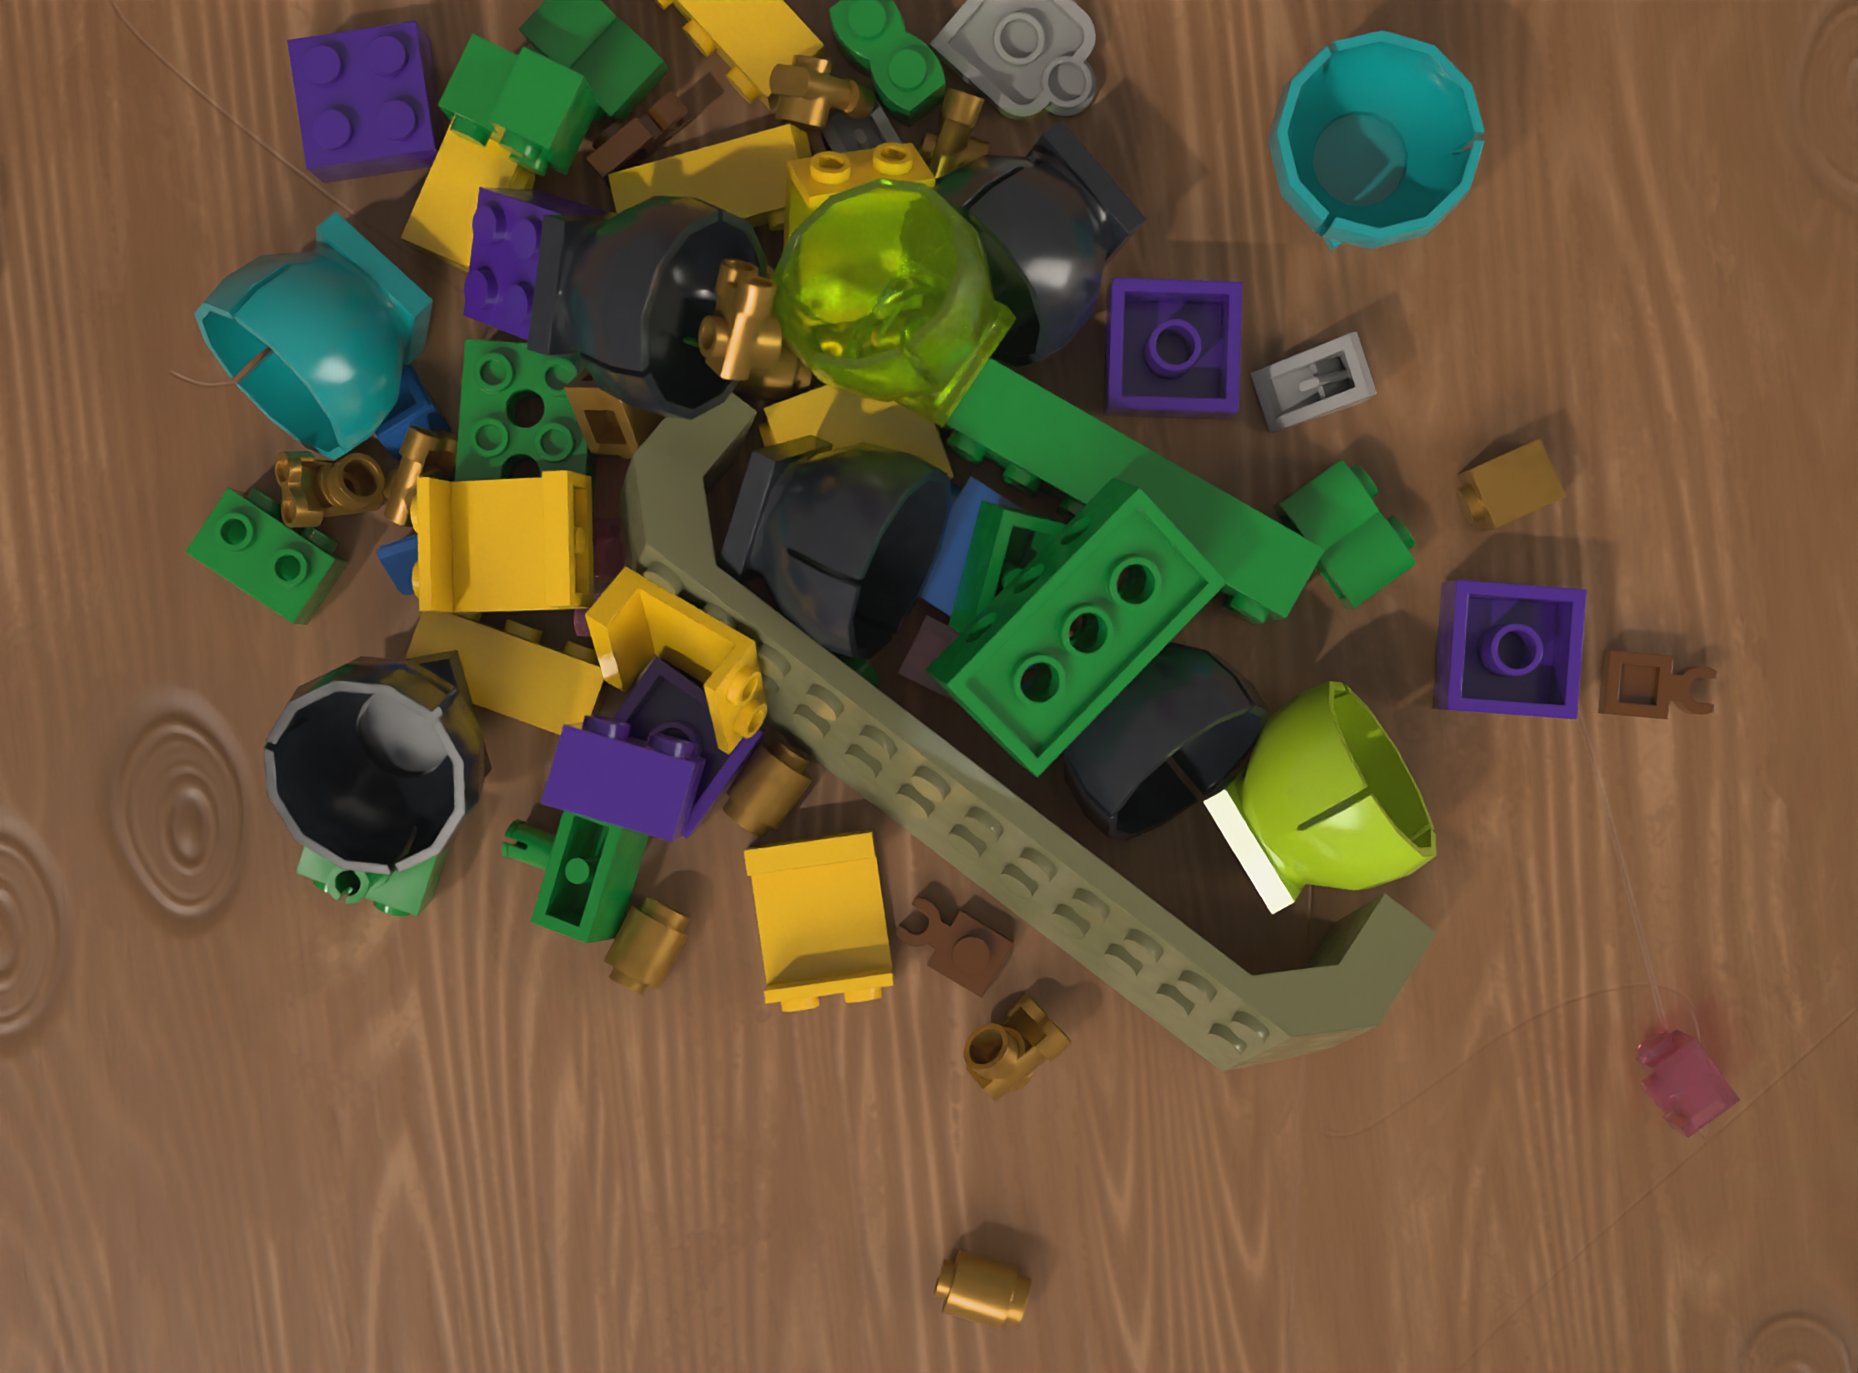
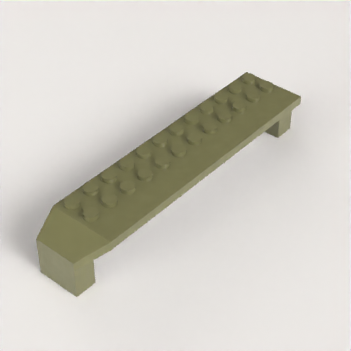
M731 392L724 403L693 420L665 417L633 454L616 503L618 574L626 566L754 640L767 702V714L764 719L767 724L1220 1071L1226 1072L1325 1051L1380 1025L1437 934L1386 893L1336 921L1305 969L1251 976L716 566L706 496L735 463L757 411Z

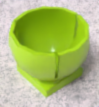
M1328 681L1300 692L1271 715L1261 730L1249 761L1233 770L1204 800V804L1272 914L1294 903L1306 884L1347 890L1370 889L1411 875L1436 856V834L1433 832L1434 827L1418 786L1397 747L1372 711L1343 682Z

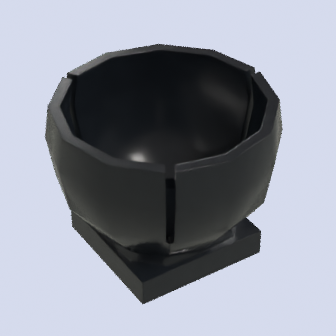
M1059 120L1040 136L1026 157L985 154L935 179V186L931 190L919 192L907 204L903 238L916 274H921L941 255L975 234L971 240L939 261L920 278V281L945 319L981 352L1015 367H1020L1042 361L1067 346L1094 313L1103 269L1147 219L1062 120Z
M653 196L620 213L544 215L527 350L547 356L579 353L600 390L632 407L654 414L693 420L726 401L740 380L720 377L706 363V357L702 355L700 348L687 344L683 340L699 343V330L703 319L706 316H714L718 296L715 293L722 260L736 259L748 262L759 269V276L767 279V259L751 223L699 198Z
M807 435L754 450L717 566L740 584L757 577L762 578L781 615L823 648L850 657L872 658L892 640L893 634H897L919 600L940 553L952 505L950 477L947 476L946 472L919 456L867 442L832 450L833 444L816 436Z
M1169 642L1064 749V779L1084 815L1108 838L1127 841L1161 827L1198 802L1196 797L1167 763L1166 760L1170 756L1205 797L1241 764L1255 746L1261 730L1268 720L1270 711L1254 685L1222 657L1204 649Z
M457 650L401 660L360 656L297 687L268 735L267 743L264 747L267 796L294 839L341 869L391 875L395 870L400 873L434 857L454 842L479 802L485 777L492 769L484 743V733L479 726Z

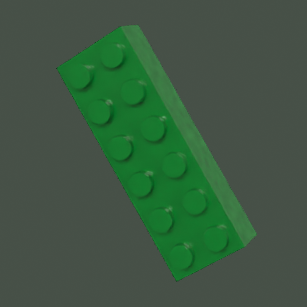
M983 353L979 354L941 421L940 434L948 438L946 450L975 467H979L982 460L985 459L1003 469L1004 473L1001 481L1029 498L1034 499L1038 491H1041L1059 501L1061 504L1056 512L1069 521L1112 478L1140 487L1226 580L1227 583L1218 591V593L1227 597L1222 607L1252 625H1256L1257 622L1264 624L1266 620L1286 619L1325 549Z

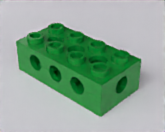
M465 339L455 482L513 479L514 472L521 463L535 460L540 469V477H542V472L564 470L591 476L593 517L597 454L590 453L564 390V387L586 367L580 354L571 353L547 356L527 350L528 343ZM533 397L542 398L545 406L542 419L532 427L522 428L518 422L520 406L527 399Z
M1112 478L925 670L1015 761L1038 777L1227 582L1140 487ZM1128 566L1127 580L1117 589L1118 576ZM1082 614V624L1076 634L1069 637L1071 623ZM1036 663L1033 677L1029 682L1021 686L1020 682L1023 672L1030 665Z

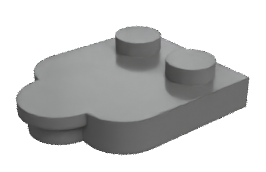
M967 0L928 46L943 63L999 113L1010 119L1026 120L1036 116L1042 110L1057 117H1071L1082 112L1091 103L1095 95V73L1086 61L1095 45V27L1089 15L1073 0Z

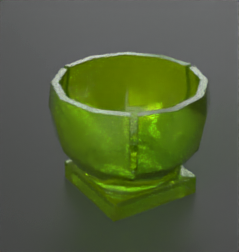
M879 178L831 195L790 234L772 277V280L777 285L773 304L775 316L781 326L782 337L793 353L820 381L842 394L887 403L895 401L942 427L1016 319L1006 305L994 300L987 256L977 230L946 199L924 183Z

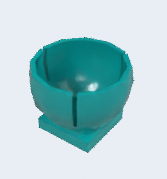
M1382 30L1328 44L1319 49L1283 85L1268 136V145L1281 198L1313 233H1318L1323 238L1329 251L1344 243L1364 249H1375L1427 236L1467 198L1485 142L1480 141L1483 139L1485 130L1472 83L1435 45Z
M335 211L317 227L316 246L313 251L260 255L226 276L194 315L206 345L230 378H234L265 348L269 346L272 349L235 384L273 423L305 448L336 460L373 435L398 402L403 363L408 366L425 350L433 300Z

